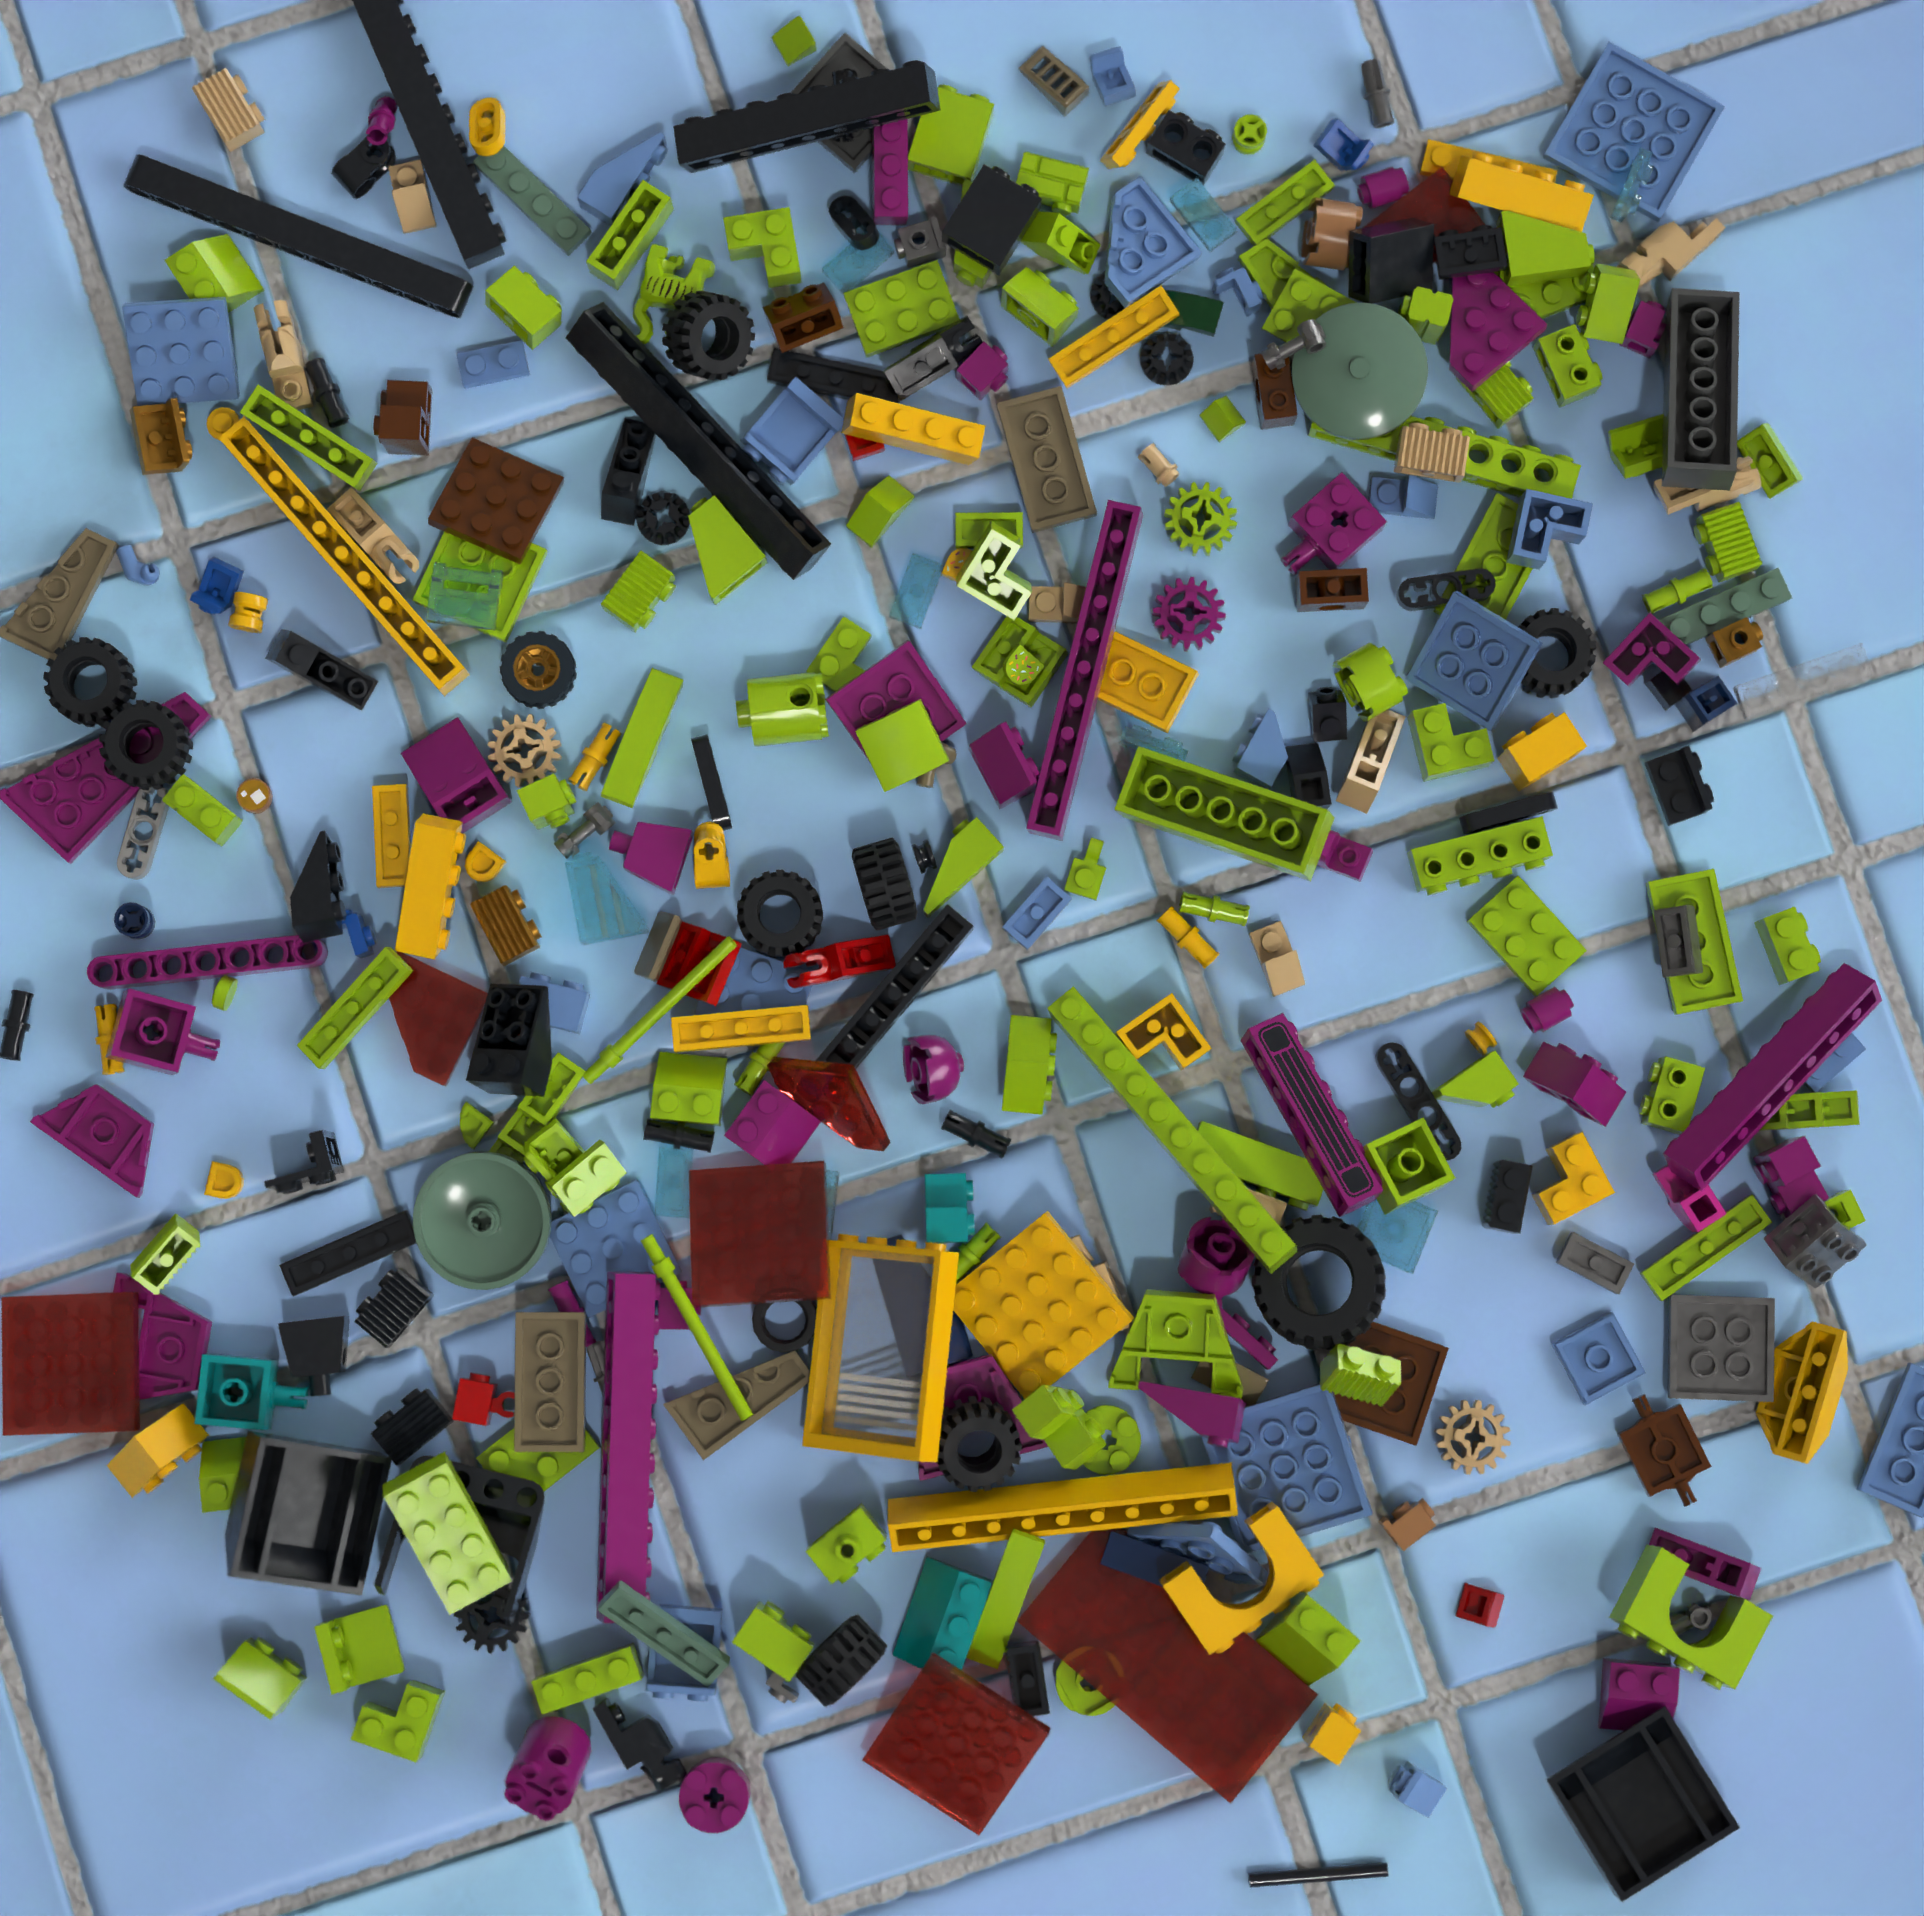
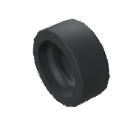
M788 1287L772 1289L763 1295L755 1305L752 1316L754 1333L759 1341L769 1349L782 1353L796 1351L808 1344L814 1336L816 1307L811 1299L800 1290ZM778 1300H792L799 1304L804 1311L806 1320L804 1329L793 1339H776L766 1328V1311Z

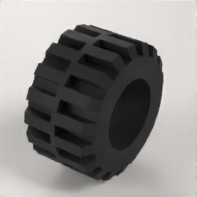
M696 291V294L690 292L684 295L685 300L678 299L674 303L675 310L667 312L666 317L669 318L668 324L663 323L662 331H666V337L662 338V343L669 348L665 351L667 358L673 359L672 364L677 369H681L682 372L709 380L727 379V375L734 376L739 372L737 367H744L748 362L745 357L747 354H752L753 348L750 347V343L755 341V333H752L750 328L754 327L752 319L746 318L749 314L746 307L740 306L741 302L729 298V296L706 291ZM713 319L716 328L715 340L712 346L704 352L701 343L702 332L705 325Z
M1551 608L1548 612H1545L1543 609L1537 611L1533 616H1528L1518 626V628L1536 639L1543 636L1558 639L1566 647L1569 658L1567 666L1560 671L1547 670L1540 666L1534 658L1521 681L1525 686L1523 691L1529 694L1533 691L1536 692V697L1543 698L1545 695H1549L1550 698H1557L1560 694L1566 695L1570 693L1590 674L1591 666L1596 660V655H1593V651L1596 649V641L1590 640V636L1593 633L1590 627L1586 630L1584 629L1582 624L1585 621L1578 617L1575 620L1571 617L1573 612L1566 610L1564 613H1559V608Z
M79 637L78 643L73 640L65 642L67 648L64 650L58 647L54 651L58 655L55 660L48 659L46 665L50 667V671L44 672L43 679L48 682V685L44 686V690L50 696L49 702L71 721L79 725L83 724L86 727H95V724L102 727L105 720L108 721L114 718L110 714L115 709L121 712L124 710L123 704L127 703L129 699L135 700L137 693L133 691V686H137V678L132 674L135 670L132 664L127 661L128 658L111 644L105 643L98 638L90 640L87 637ZM102 665L107 673V683L102 693L90 700L78 699L74 691L77 675L88 666Z
M136 700L135 705L129 702L123 704L124 710L121 712L115 709L110 714L114 717L109 723L105 720L102 726L106 729L105 735L100 734L99 742L103 744V748L99 749L100 755L105 758L104 764L123 782L132 787L136 786L141 790H149V787L158 790L163 788L164 783L171 785L176 782L174 777L177 774L182 776L186 772V769L183 768L185 762L190 763L192 756L188 753L189 749H193V742L188 737L191 733L188 727L183 724L184 721L166 706H162L154 701L147 703L145 700ZM147 727L158 728L163 735V747L160 754L148 763H135L131 759L129 752L133 736L141 729Z
M893 837L854 848L852 851L854 868L871 925L876 931L915 920L918 911L899 845Z
M776 870L773 873L767 871L762 873L763 876L757 879L754 877L750 881V885L747 888L744 887L741 892V899L737 903V921L746 941L756 951L773 958H777V956L785 958L787 955L803 952L807 946H811L815 942V938L822 928L823 910L816 889L812 887L806 878L803 879L792 871L791 873L784 872V870ZM776 895L790 896L797 902L800 908L798 924L791 931L783 934L768 931L760 920L762 905L766 900Z
M968 1396V1402L962 1403L961 1399L953 1401L955 1404L954 1408L950 1409L946 1406L943 1409L944 1417L941 1423L937 1461L940 1471L943 1472L944 1477L949 1482L954 1481L957 1488L963 1490L965 1485H967L970 1492H977L978 1487L981 1486L984 1491L992 1490L991 1484L997 1482L998 1486L1005 1483L1003 1477L1006 1474L1010 1477L1014 1474L1013 1464L1019 1465L1021 1457L1018 1451H1022L1020 1435L1008 1411H1004L1001 1404L998 1402L992 1404L990 1398L983 1396L980 1402L977 1401L975 1396ZM984 1430L995 1435L990 1449L980 1456L967 1457L957 1452L960 1441L973 1431Z
M859 1615L852 1616L842 1623L808 1656L798 1669L796 1677L824 1707L832 1705L844 1696L880 1660L885 1653L887 1644Z

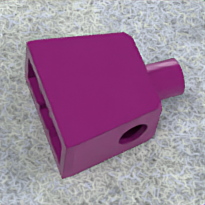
M638 822L633 836L614 831L609 844V850L626 855L623 863L625 871L674 895L694 833L686 828Z

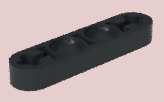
M1387 1043L1381 1046L1375 1056L1377 1067L1410 1121L1418 1120V1112L1422 1107L1432 1108L1437 1115L1436 1121L1428 1127L1433 1131L1443 1123L1446 1130L1439 1131L1441 1136L1445 1140L1451 1139L1454 1144L1450 1146L1452 1153L1449 1155L1445 1151L1442 1153L1446 1161L1454 1159L1460 1153L1461 1140L1407 1051L1398 1043ZM1389 1049L1391 1053L1397 1051L1400 1055L1396 1060L1400 1069H1403L1407 1065L1410 1071L1399 1075L1393 1080L1391 1074L1397 1071L1392 1064H1384L1383 1059L1386 1058L1385 1050ZM1404 1078H1413L1417 1081L1419 1090L1415 1096L1407 1097L1402 1094L1400 1083ZM1435 1134V1135H1433V1136H1434V1138H1435V1140H1436V1142H1437V1144H1438V1146H1439V1145H1440V1141H1439L1438 1137H1437L1436 1134Z

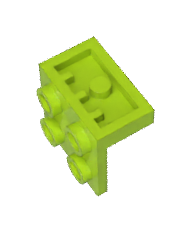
M388 1605L321 1622L314 1626L331 1694L340 1693L356 1685L399 1674L405 1670Z

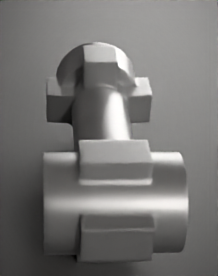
M1314 319L1304 321L1297 327L1299 336L1279 347L1275 342L1267 345L1268 349L1262 351V355L1270 370L1286 366L1284 359L1306 348L1309 354L1317 353L1325 348L1326 342L1324 339L1326 335L1322 326L1317 324Z
M597 802L583 814L587 821L569 836L563 832L557 837L558 840L554 845L566 859L571 855L573 857L580 852L577 846L593 832L597 831L601 836L616 823L612 819V813L605 805L602 807Z
M1696 1603L1687 1606L1686 1615L1671 1623L1676 1635L1679 1636L1693 1627L1699 1628L1701 1631L1709 1628L1711 1616L1713 1615L1710 1609L1698 1606Z

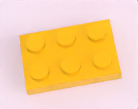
M1114 632L1098 700L1168 733L1199 673L1191 667L1118 632Z

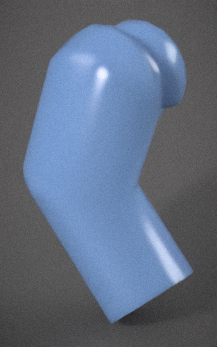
M126 545L116 550L125 577L128 580L145 586L152 585L158 581L159 568L153 563L149 565L138 562L131 545Z

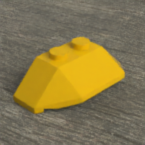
M1812 1321L1804 1329L1793 1334L1775 1347L1774 1402H1759L1756 1410V1415L1770 1443L1773 1454L1808 1464L1829 1436L1848 1372L1847 1331Z

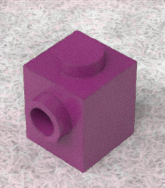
M983 342L956 370V379L981 401L991 389L996 392L1007 381L1008 363L1006 360L1008 358L996 345L990 347L987 343Z
M679 1281L698 1316H701V1295H695V1288H687V1281ZM661 1288L658 1300L659 1330H690L668 1289Z

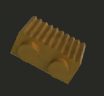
M504 885L470 903L496 956L503 966L540 948L537 939L542 936L533 919L528 922L526 921L521 911L526 908V905L517 889L511 892L510 888Z

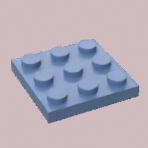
M226 297L123 304L122 310L137 406L166 404L169 398H177L178 403L239 398L240 393Z
M1455 591L1452 593L1406 680L1480 726L1487 728L1488 731H1492L1497 726L1543 642L1461 592Z
M638 1180L594 1200L592 1207L584 1213L577 1214L575 1217L568 1213L552 1221L550 1238L589 1318L606 1310L607 1271L654 1273L651 1268L653 1262L640 1241L650 1234H653L665 1257H670L676 1268L673 1270L675 1275L682 1273ZM656 1277V1280H659L660 1283L663 1282L661 1277Z

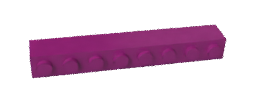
M1845 963L1836 972L1831 973L1821 988L1813 996L1805 1000L1801 1009L1791 1019L1783 1023L1780 1031L1768 1043L1761 1046L1757 1055L1736 1073L1735 1078L1723 1090L1714 1096L1712 1102L1702 1113L1696 1115L1691 1120L1690 1125L1682 1134L1669 1143L1663 1155L1671 1172L1702 1191L1882 1001L1876 981Z

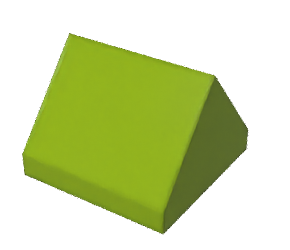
M1227 396L1214 400L1199 415L1218 442H1221L1246 424V421Z

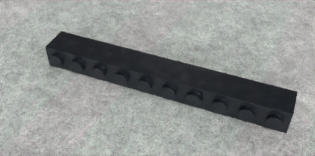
M352 0L468 270L505 255L501 244L507 240L500 224L492 225L488 214L494 212L487 194L483 193L480 195L475 184L481 182L474 164L467 165L462 154L468 152L461 133L454 135L449 125L454 123L455 120L448 103L441 105L437 94L442 93V89L435 73L427 74L424 65L429 63V59L422 43L415 46L411 35L417 33L411 17L409 14L403 16L398 5L403 4L404 1Z
M604 302L583 311L566 336V339L575 350L587 360L598 372L599 376L635 411L645 425L651 428L666 444L667 448L711 492L712 496H716L734 519L757 541L758 545L779 564L785 573L794 580L811 570L830 547L831 543Z

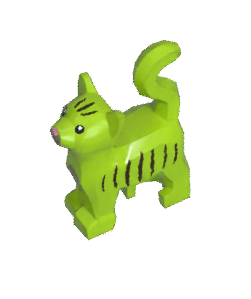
M652 243L645 262V277L640 288L639 299L633 308V318L640 327V333L635 336L644 345L650 341L653 335V323L647 316L646 310L649 307L674 311V303L678 299L685 300V294L690 292L696 294V291H704L706 278L713 277L715 273V265L712 261L697 257L688 275L682 278L676 276L675 273L684 267V257L670 256L666 260L664 258H667L668 248Z

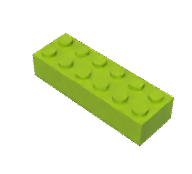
M1140 746L1136 750L1114 808L1124 818L1308 881L1312 880L1335 818L1328 809Z

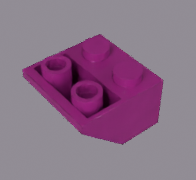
M1006 721L969 744V751L999 809L1035 792L1037 780L1039 779L1038 776L1040 775L1031 757L1025 759L1022 753L1024 742L1017 728L1013 727L1010 729Z

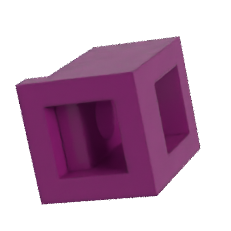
M1640 301L1632 314L1624 342L1620 346L1651 358L1659 345L1656 342H1659L1666 327V323L1661 322L1666 312L1665 307L1654 301Z

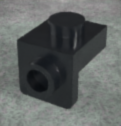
M1323 687L1319 688L1317 692H1309L1308 700L1311 705L1313 742L1347 740L1346 700L1342 690Z

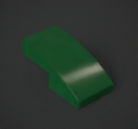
M1165 290L1180 316L1164 325V327L1178 331L1184 328L1214 337L1224 302L1199 295Z

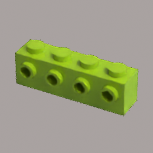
M1543 816L1414 848L1407 853L1417 892L1426 890L1429 896L1447 891L1446 885L1459 882L1460 887H1466L1479 883L1480 876L1492 874L1493 879L1512 875V868L1525 866V870L1529 871L1546 866L1544 860L1552 857L1553 853Z

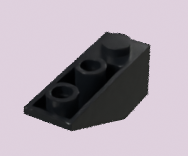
M624 419L602 490L601 519L632 526L635 524L656 437L651 428L642 421Z
M281 629L265 658L361 711L378 683L377 680L289 630Z
M326 831L319 833L290 896L292 927L303 943L343 934L342 921L346 920L345 906L343 901L340 900L339 891L344 890L341 873L337 871V862H341V853L337 842L332 843Z

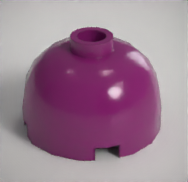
M936 1035L909 1037L907 1041L911 1044L905 1045L903 1048V1067L906 1081L911 1082L913 1080L917 1090L911 1092L913 1098L919 1104H928L945 1099L956 1089L959 1083L960 1072L964 1070L962 1055L956 1052L954 1047L943 1037Z

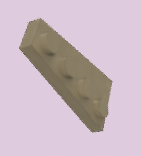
M86 528L61 556L57 566L48 576H44L36 585L38 588L26 602L23 601L14 611L15 614L7 624L0 627V637L47 660L49 658L55 660L58 655L54 651L58 647L63 650L66 649L67 645L65 642L72 640L119 544Z
M796 1351L732 1376L753 1413L746 1420H740L720 1382L711 1384L663 1405L701 1458L705 1460L809 1383L810 1370Z

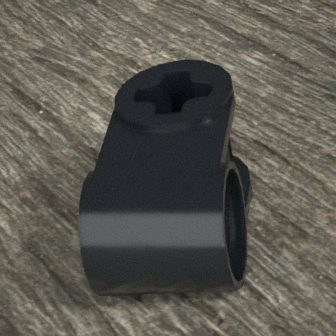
M364 138L358 146L341 158L333 167L331 175L354 199L364 196L389 171L388 167L395 164L396 154L388 141L383 145L377 146L372 144L369 147L371 143L367 138ZM377 149L383 153L379 158L373 154Z

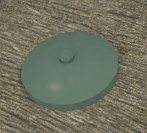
M1371 303L1341 305L1318 317L1315 321L1322 326L1326 335L1324 339L1326 342L1325 348L1313 354L1307 353L1306 348L1294 354L1292 362L1293 388L1297 401L1304 413L1324 431L1350 440L1377 438L1401 426L1418 407L1425 391L1428 376L1426 352L1415 329L1407 320L1393 310Z
M470 1152L445 1162L424 1182L414 1205L413 1230L422 1256L429 1266L444 1279L469 1289H495L521 1278L541 1258L551 1233V1208L540 1181L522 1163L509 1156L495 1152Z

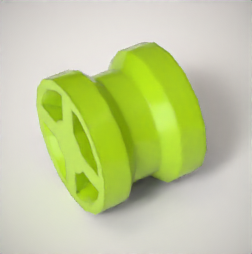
M1253 114L1239 118L1232 134V144L1238 152L1245 155H1253L1260 151L1267 135V126L1264 120Z

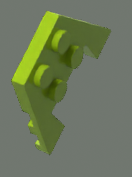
M1146 1289L1110 1376L1108 1388L1139 1390L1141 1357L1213 1363L1212 1394L1242 1399L1243 1386L1215 1294Z

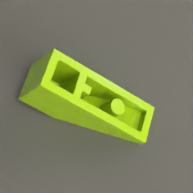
M977 817L971 822L966 818L952 831L955 837L951 839L923 909V913L927 918L935 913L1004 850V846Z

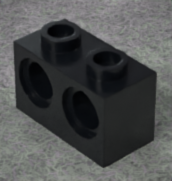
M1168 110L1149 140L1146 154L1203 187L1221 159L1226 143L1222 142L1221 136L1210 129H1205L1204 131L1195 126L1193 120L1186 114L1181 112L1175 114ZM1169 132H1176L1181 136L1182 140L1172 143L1165 138V135ZM1197 149H1204L1209 152L1210 157L1200 160L1194 156L1193 152Z

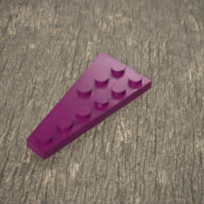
M186 692L161 704L184 721L183 724L188 727L191 733L188 736L189 739L212 717ZM147 727L138 731L130 742L129 752L131 759L137 764H144L154 760L160 754L163 747L162 732L156 727ZM99 738L54 761L52 765L36 774L32 773L26 776L21 782L7 789L0 790V799L70 864L137 796L140 789L123 782L104 764L106 760L100 755L99 749L103 748V744L99 742Z

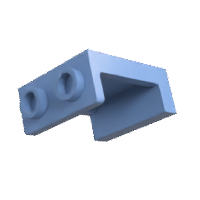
M795 377L740 441L745 445L743 450L751 459L759 462L761 459L770 467L768 473L782 485L785 482L792 485L835 433L842 428L844 419L802 381Z
M655 1604L720 1650L722 1608ZM650 1648L645 1691L653 1692L654 1698L673 1699L674 1693L688 1694L687 1700L708 1701V1696H715L718 1677L706 1687Z

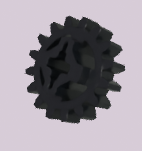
M510 1583L493 1591L495 1593L491 1600L486 1602L477 1600L462 1610L454 1612V1617L462 1618V1623L455 1627L456 1630H466L467 1634L463 1639L464 1643L471 1639L476 1641L474 1650L478 1651L484 1644L487 1645L488 1653L492 1654L496 1645H499L500 1649L505 1651L508 1649L507 1640L516 1644L520 1641L516 1632L527 1631L528 1627L521 1622L531 1617V1613L522 1610V1607L529 1602L528 1599H521L513 1627L505 1625L503 1614L510 1593ZM494 1606L497 1608L496 1615L500 1619L490 1623L487 1621L489 1615L484 1613V1610H489ZM470 1614L476 1617L479 1625L477 1631L471 1623ZM497 1628L509 1630L507 1634L501 1637L489 1638L493 1630Z

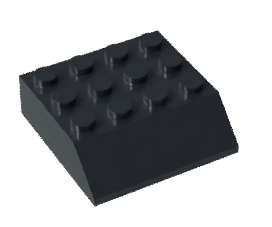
M248 1431L225 1531L227 1575L236 1578L362 1595L384 1498L382 1485L387 1482L392 1458L376 1451Z
M1662 1706L1546 1779L1564 1815L1613 1895L1621 1902L1740 1828L1665 1706Z

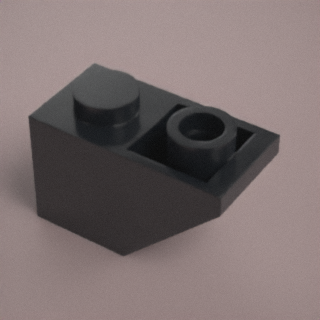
M1318 742L1285 747L1288 755L1286 766L1291 797L1328 809L1332 803L1327 771Z

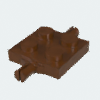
M1645 1394L1632 1399L1641 1419L1633 1426L1617 1433L1647 1496L1651 1497L1665 1489L1676 1488L1684 1507L1695 1503L1697 1499L1688 1482L1696 1474L1710 1468L1711 1465L1681 1404L1674 1405L1662 1412H1653Z

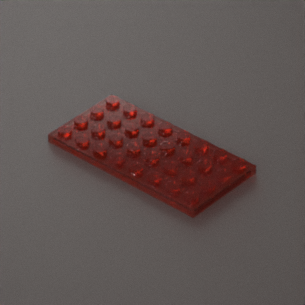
M1122 1528L1090 1531L1022 1613L1017 1622L1231 1804L1318 1694L1249 1635L1245 1634L1244 1631L1232 1639L1234 1643L1230 1648L1220 1654L1213 1652L1209 1655L1163 1587L1099 1564L1110 1531L1129 1537L1127 1532Z

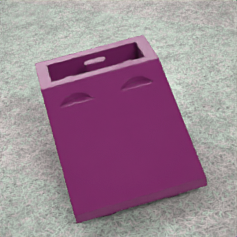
M458 717L401 752L402 757L438 816L463 822L461 833L468 831L512 803Z

